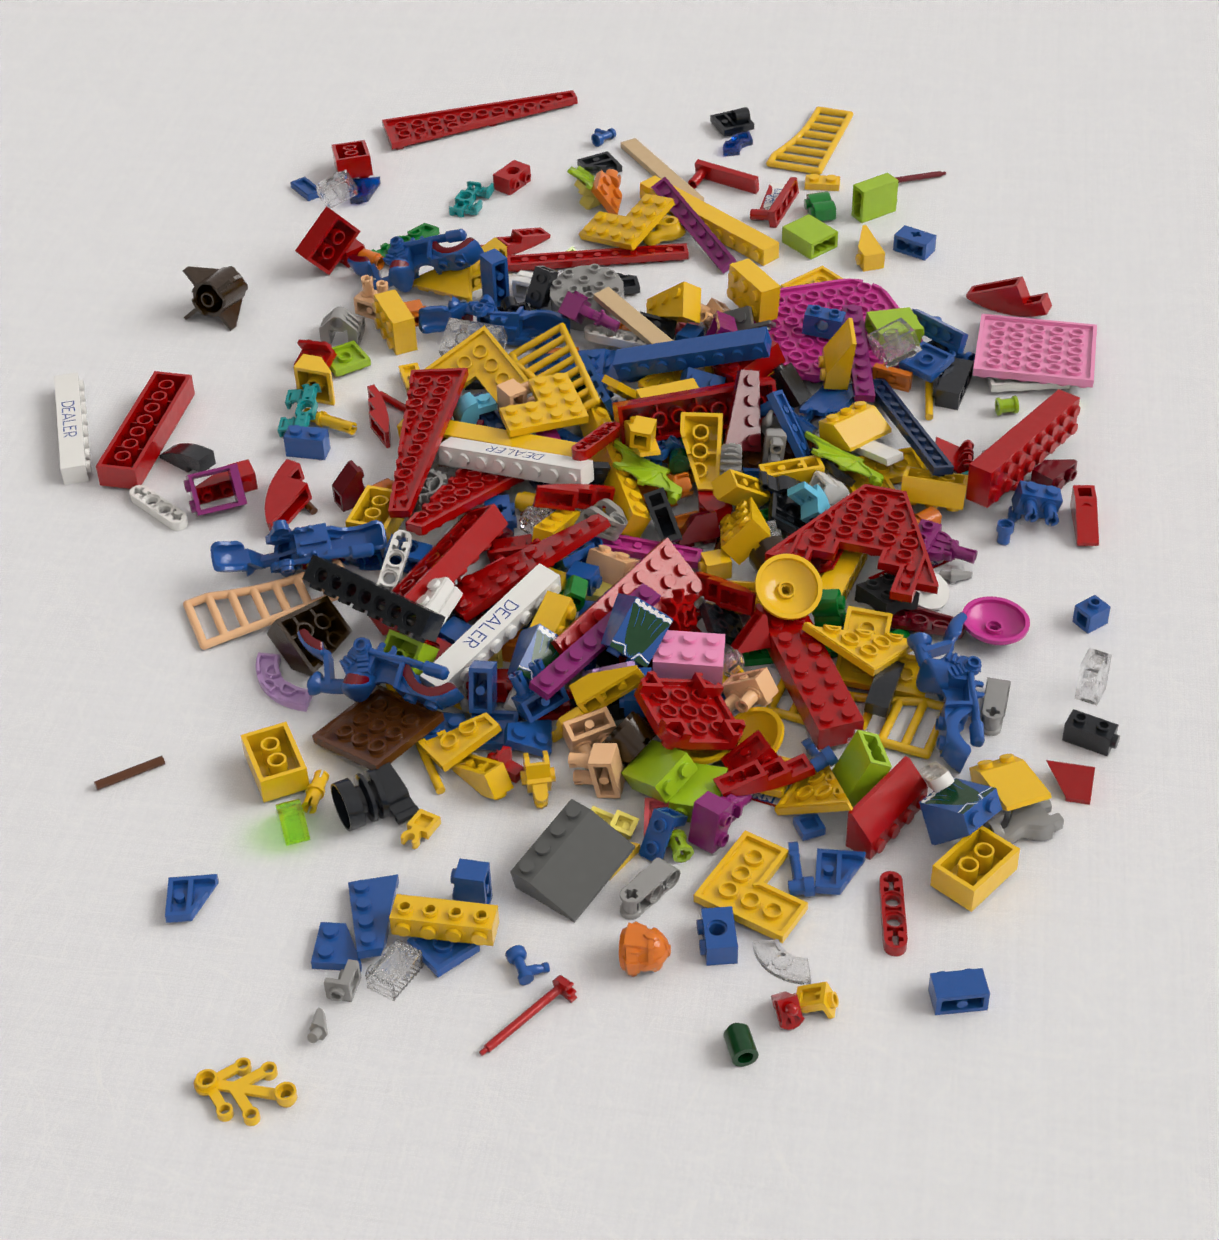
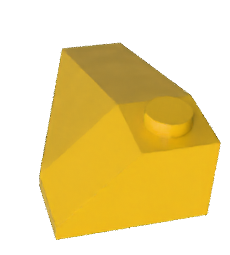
M681 412L680 434L697 490L713 491L711 481L720 476L723 413Z

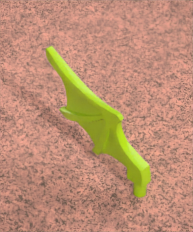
M571 166L567 172L583 181L589 190L592 189L594 175L581 166L577 167V169Z
M805 431V438L813 442L818 448H813L812 454L836 463L840 470L852 471L866 476L869 479V483L881 487L884 480L883 474L863 464L865 461L863 458L847 453L822 438Z
M615 440L614 447L622 454V461L613 462L612 466L617 470L626 471L638 479V485L663 487L664 491L667 492L669 503L671 505L676 504L681 498L682 487L666 476L670 474V469L657 465L644 457H639L626 445Z

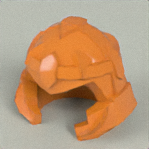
M636 921L633 923L628 922L627 927L622 929L619 940V962L622 970L632 977H635L640 971H659L671 954V945L668 943L667 938L655 927L649 929L646 925Z

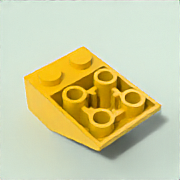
M751 496L746 501L742 500L735 508L736 510L731 515H725L720 521L721 549L739 565L749 557L753 548L756 550L760 546L759 542L771 537L770 528Z

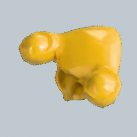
M666 214L654 227L655 231H651L643 239V242L648 246H653L663 241L676 240L686 234V230L678 221V218Z

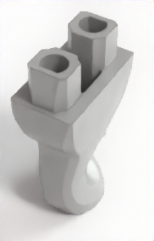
M769 410L761 421V430L764 434L762 464L782 461L784 459L787 436L780 429V423L777 417L773 415V410Z
M1048 799L1012 810L1008 825L1004 829L1000 824L1004 819L1003 810L984 823L983 826L1013 844L1019 839L1034 841L1050 840L1053 837V832L1063 829L1064 819L1060 813L1048 815L1052 810L1051 801Z

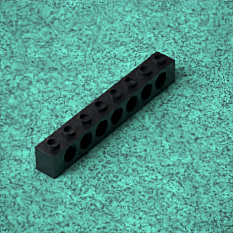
M312 555L302 578L310 582L309 587L320 592L324 589L323 594L334 599L338 596L337 601L348 606L352 603L353 609L362 613L368 611L367 616L376 620L382 618L381 623L392 628L396 625L398 626L397 631L406 635L412 633V638L422 643H425L426 640L436 642L446 618L427 607L316 555Z

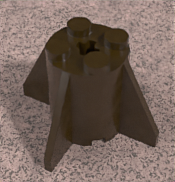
M191 266L183 270L184 274L194 285L192 289V303L195 307L184 317L185 320L199 312L204 316H212L211 318L219 316L230 331L234 329L237 325L242 299L248 290V284L244 281L241 274L233 266L221 269Z

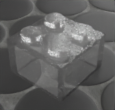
M902 318L866 335L874 355L886 368L896 366L900 361L914 357L918 352L922 351L915 330Z

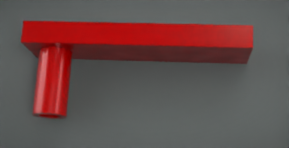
M700 159L695 162V174L688 181V184L693 189L697 188L702 180L705 179L753 194H757L759 191L758 176Z
M797 177L789 178L769 210L751 209L750 219L769 220L770 227L777 228L799 194Z

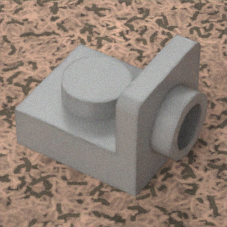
M348 959L345 968L340 970L338 979L325 978L324 988L327 998L335 1001L352 1002L362 978L359 961Z

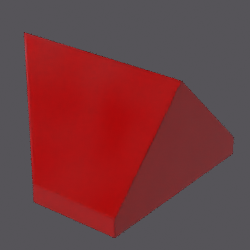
M756 609L730 647L739 653L770 648L771 642L767 615Z
M1046 760L1066 797L1065 801L1090 805L1095 767Z

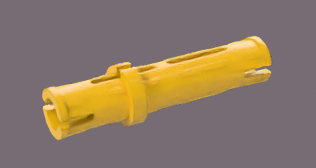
M305 408L303 412L310 410V408ZM317 411L315 420H310V422L316 423L317 426H326L350 435H354L357 427H353L357 426L355 422L328 415L325 411Z

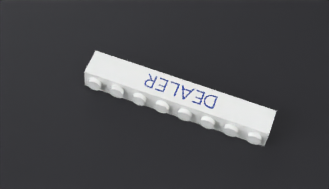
M78 372L54 376L60 470L64 485L89 481L88 473L92 472L90 463L91 456L89 451L83 379L79 380Z
M449 437L440 444L438 449L440 465L549 484H589L594 480L593 460L576 461L570 456L456 437Z
M539 563L433 662L448 668L450 673L447 679L440 680L422 673L420 675L422 685L436 687L450 682L459 688L463 683L468 682L469 666L474 660L488 661L501 650L508 640L513 639L524 625L529 624L536 615L547 590L557 594L560 593V575Z

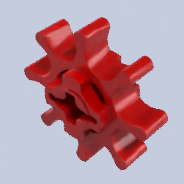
M683 588L673 589V598L661 600L662 604L667 608V616L673 619L669 626L670 630L702 632L697 627V617H700L701 613L696 611L694 601L697 599L696 594L684 596L685 590Z

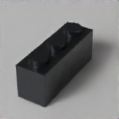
M955 358V361L942 372V375H939L937 386H934L932 397H935V406L954 410L959 409L972 379L974 361Z

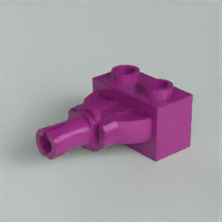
M576 290L574 293L567 292L558 310L560 314L581 325L586 317L595 321L594 325L597 327L603 326L617 332L620 326L619 321L606 315L603 309L598 312L590 308L592 304L587 301L588 297Z
M921 519L918 526L930 561L945 560L952 562L955 559H960L974 564L978 554L977 550L959 546L958 540L952 539L947 533L942 531V524Z
M707 791L694 802L688 842L711 854L720 847L723 848L729 840L728 828L736 818L742 815L743 807L751 802L752 795L735 796L729 794L726 797H719Z

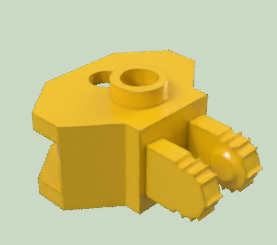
M547 750L542 751V762L530 763L528 753H523L524 771H520L522 786L526 785L527 793L533 794L534 804L540 809L547 807L548 791L552 789V782L556 781L555 769L550 767Z

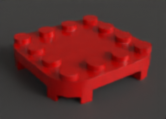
M649 671L640 680L634 696L655 734L662 740L661 744L666 749L733 750L738 745L746 725L744 720L735 719L721 697L724 687L719 682L714 685L702 678L703 673L698 672L694 673L692 679L659 678L655 671Z

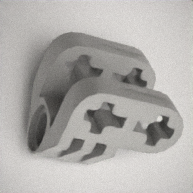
M344 307L334 308L322 320L319 328L321 342L332 343L336 331L344 332L347 330L348 342L354 340L360 345L365 331V318L354 316Z
M607 498L601 499L594 506L586 508L575 522L577 524L599 513L609 520L611 526L598 534L597 537L611 541H617L628 524L622 508ZM602 506L606 507V513L602 511Z

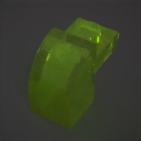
M300 799L276 804L275 813L285 845L288 846L311 840Z

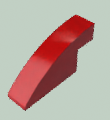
M1023 276L974 285L966 294L967 299L984 308L1013 316H1044L1048 314L1052 307L1048 293L1030 296Z
M286 459L270 483L265 499V517L269 531L272 530L274 521L286 520V523L289 524L312 499L308 484L303 482L305 477L298 462Z

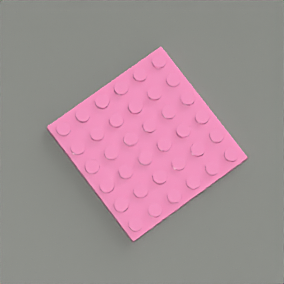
M981 314L973 376L1093 388L1097 325Z

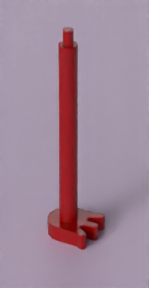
M562 975L557 976L552 981L554 987L484 1045V1048L479 1051L480 1055L483 1056L487 1052L490 1053L558 995H562L570 1003L576 1000L577 996L575 993L577 991L572 988L574 983Z

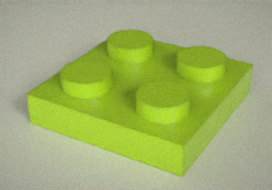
M354 340L332 347L337 355L329 369L336 377L344 376L347 373L361 370L371 365V359Z

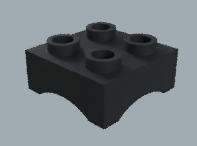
M885 574L881 577L856 584L854 600L858 603L868 604L875 611L894 615L900 610L917 609L920 593L916 591L912 603L889 599L895 576Z

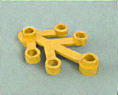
M242 1057L237 1059L234 1064L217 1073L212 1069H204L196 1075L194 1080L195 1091L199 1095L210 1097L216 1107L217 1117L222 1122L230 1121L234 1116L232 1105L225 1102L220 1091L232 1095L243 1112V1120L247 1126H255L260 1122L259 1110L252 1106L247 1096L276 1100L278 1105L285 1108L294 1105L298 1098L296 1086L291 1082H282L275 1088L252 1085L262 1079L271 1081L277 1077L278 1071L274 1062H265L260 1068L251 1072L250 1060ZM236 1074L242 1076L235 1081H227V1079ZM224 1110H229V1112L225 1114L221 1113ZM249 1115H255L253 1118H247Z

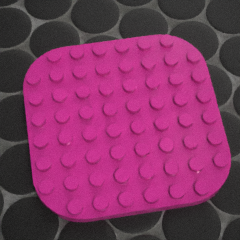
M837 279L784 287L780 290L778 318L771 320L776 323V327L771 328L769 335L771 340L777 342L786 360L783 365L792 363L802 380L819 383L821 368H818V357L822 356L823 347L829 342V339L802 334L804 314L808 304L838 309L842 311V305L854 304L862 306L864 325L866 312L897 309L899 307L885 289L874 283L871 286L861 279ZM866 332L872 373L875 363L901 369L899 368V362L918 346L877 350Z

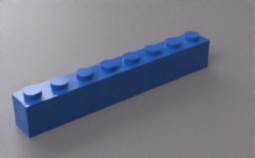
M766 326L616 349L613 366L618 378L625 379L680 371L688 367L700 368L768 358L770 356L772 340Z

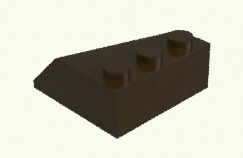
M325 596L275 620L267 635L292 670L312 676L324 663L305 649L299 640L297 632L306 629L312 637L323 643L324 649L333 654L351 634L352 629L329 597Z

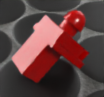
M502 746L500 751L488 753V759L504 763L512 782L516 784L521 780L520 771H524V767L512 760L511 747Z
M786 991L771 995L780 1028L790 1030L800 1026L805 1018L802 1015L798 995L796 993L790 994Z

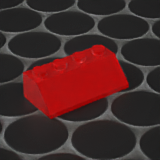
M905 756L853 807L852 811L848 812L846 847L853 851L866 852L865 858L869 860L877 853L880 854L886 844L898 836L900 829L905 824L911 823L914 815L921 810L919 802L927 797L928 785L909 757Z

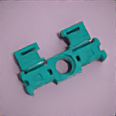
M467 181V189L460 190L457 194L454 207L449 206V215L464 217V212L465 214L478 215L482 209V200L479 199L473 205L476 195L477 197L483 196L489 199L494 192V183H491L489 187H482L479 182Z
M318 383L312 386L304 384L302 385L303 390H288L285 405L287 409H291L292 404L297 403L296 418H280L277 430L280 437H283L289 425L309 427L310 420H315L318 409L316 396L317 392H322ZM311 407L310 410L302 412L303 409Z

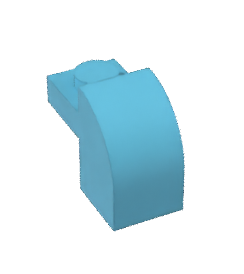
M471 392L462 395L457 402L453 412L454 421L476 424L479 415L497 410V403L490 393L474 397Z
M804 481L787 489V496L801 506V520L806 524L830 508L828 498L818 484L810 486Z

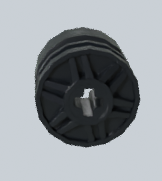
M372 769L364 771L363 775L360 773L354 776L355 786L348 778L331 784L334 806L342 824L348 831L365 826V814L371 822L377 821L378 816L383 819L390 814L385 789L379 777Z

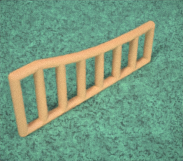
M341 560L332 561L333 563L341 567H344ZM304 571L254 586L205 593L184 601L183 607L200 648L206 650L272 625L275 620L327 595L324 594V596L311 599L303 583ZM295 584L303 604L291 608L282 587ZM273 590L282 611L270 616L260 593ZM251 595L261 619L249 624L237 597ZM336 596V599L329 597L332 602L339 598L338 596ZM229 599L240 624L239 628L227 631L215 600ZM203 603L207 604L219 632L218 636L206 639L193 608Z

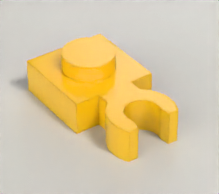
M419 809L406 824L407 830L401 834V844L404 845L408 840H412V849H417L420 846V839L423 837L428 840L441 825V817Z

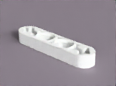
M589 324L584 328V338L590 342L618 348L647 345L631 331L618 329L617 332H614L603 326L597 327L594 324Z
M136 485L130 489L131 502L170 529L180 531L188 526L185 512L148 487Z
M398 530L392 536L377 584L389 590H392L400 582L412 547V537L408 531ZM405 537L407 542H403L401 551L398 549L399 540ZM392 556H400L402 558L401 563L397 565L391 564L390 558ZM386 575H393L396 579L394 583L386 584L383 578Z
M937 761L926 765L918 771L928 787L934 792L941 791L954 782L948 769Z

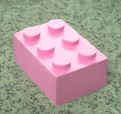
M667 630L653 656L652 671H655L659 678L692 679L694 673L698 672L703 673L702 678L714 685L718 682L722 685L725 634Z

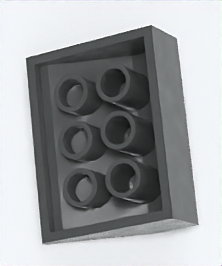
M571 799L510 873L517 889L571 921L576 922L632 853L635 845L591 809Z

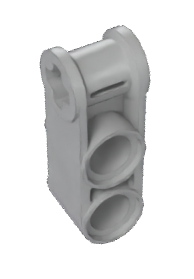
M987 677L981 710V721L984 723L985 735L995 736L1001 732L1011 681Z
M659 857L654 859L646 869L638 873L628 885L621 889L620 899L622 904L620 905V914L626 919L633 920L639 918L662 895L676 885L680 878V870Z

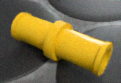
M321 770L315 771L312 782L305 790L306 797L301 805L304 812H308L309 806H312L309 814L316 812L319 801L325 795L324 788L329 779V774L326 771H323L321 777H319Z

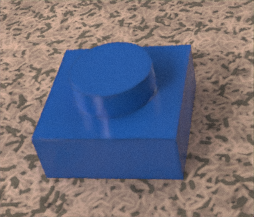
M817 813L793 817V826L802 841L826 834V827Z

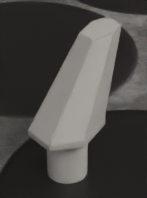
M951 570V572L940 571L939 573L944 580H950V583L970 579L973 574L970 571Z
M319 1007L309 1027L311 1032L308 1034L307 1039L311 1043H316L318 1039L323 1040L328 1035L325 1013Z

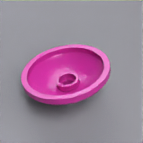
M993 596L980 597L966 604L962 611L967 615V620L963 624L965 630L975 639L990 645L1016 643L1022 640L1029 631L1030 619L1026 611L1018 604L1005 598Z

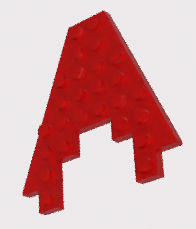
M864 484L765 553V561L779 554L798 555L809 562L812 557L834 561L839 549L864 553L870 556H880L877 569L889 573H897L890 590L889 599L912 603L916 590L938 594L939 584L907 491Z

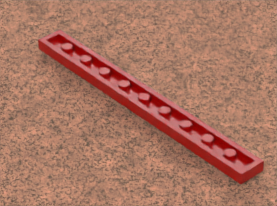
M687 243L638 246L634 250L609 248L507 255L508 272H519L520 270L534 271L535 266L541 265L554 270L591 264L609 266L611 264L626 265L629 263L664 262L668 260L681 261L689 259Z

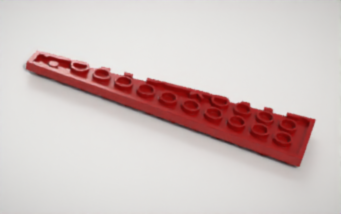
M570 90L382 120V126L391 148L400 150L404 146L485 126H496L497 123L578 104L575 92Z
M468 368L411 370L410 388L407 391L408 400L405 404L406 411L403 416L404 420L402 422L398 447L399 456L396 459L397 468L394 471L395 480L392 484L388 508L390 518L411 517L468 378Z

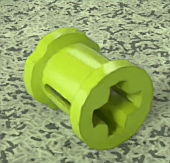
M1015 395L1007 399L995 398V411L999 416L1006 412L1018 413L1019 401L1017 396Z
M681 829L672 831L668 847L672 850L673 860L683 863L693 856L694 850L691 845H688L686 841L687 835Z

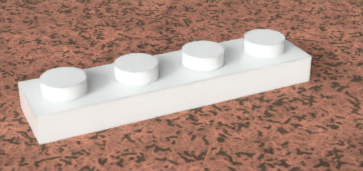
M988 377L987 380L991 392L996 393L1070 388V385L1040 384L1032 381L1020 382L1012 379L1000 380L993 377Z

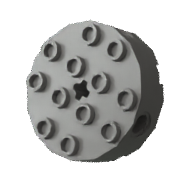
M598 264L565 269L563 273L557 276V279L552 282L550 287L551 310L558 312L567 292L574 293L576 290L588 297L587 301L592 304L590 308L598 312L603 309L606 315L618 320L593 299V294L610 287L625 300L623 281L614 270L601 267ZM586 317L582 325L569 319L570 329L584 331L585 326L595 323V321Z

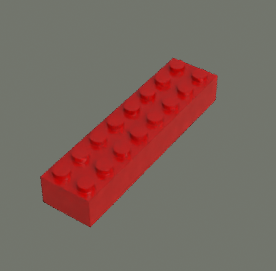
M154 371L96 465L100 486L131 489L136 485L143 484L195 395L192 375Z
M769 376L759 378L760 405L768 401L766 395L776 391L775 379ZM735 382L612 403L614 421L619 422L621 425V435L618 439L626 445L624 421L630 420V417L636 415L657 419L656 441L666 440L670 435L676 438L681 437V412L723 413V429H725L730 417L728 413L734 398L732 394Z
M1058 389L969 464L966 499L988 508L994 502H997L1005 492H1009L1011 487L1022 480L1035 466L1042 463L1058 446L1064 444L1066 439L1074 435L1078 429L1077 416L1081 409L1079 406L1080 397Z
M493 503L468 511L391 591L417 602L427 592V585L434 578L448 577L455 584L454 581L468 571L467 567L477 562L480 558L479 555L492 546L491 542L504 533L503 529L508 525V522L497 506ZM369 617L383 636L388 634L389 629L399 632L397 631L398 626L395 625L392 628L381 623L382 618L376 620Z
M760 603L755 604V611L756 609L761 611L768 618L771 647L766 649L816 748L820 750L828 745L833 747L849 743L857 730L863 731L864 719L825 645L802 630L805 622L813 624L809 615L797 620H784L771 615Z

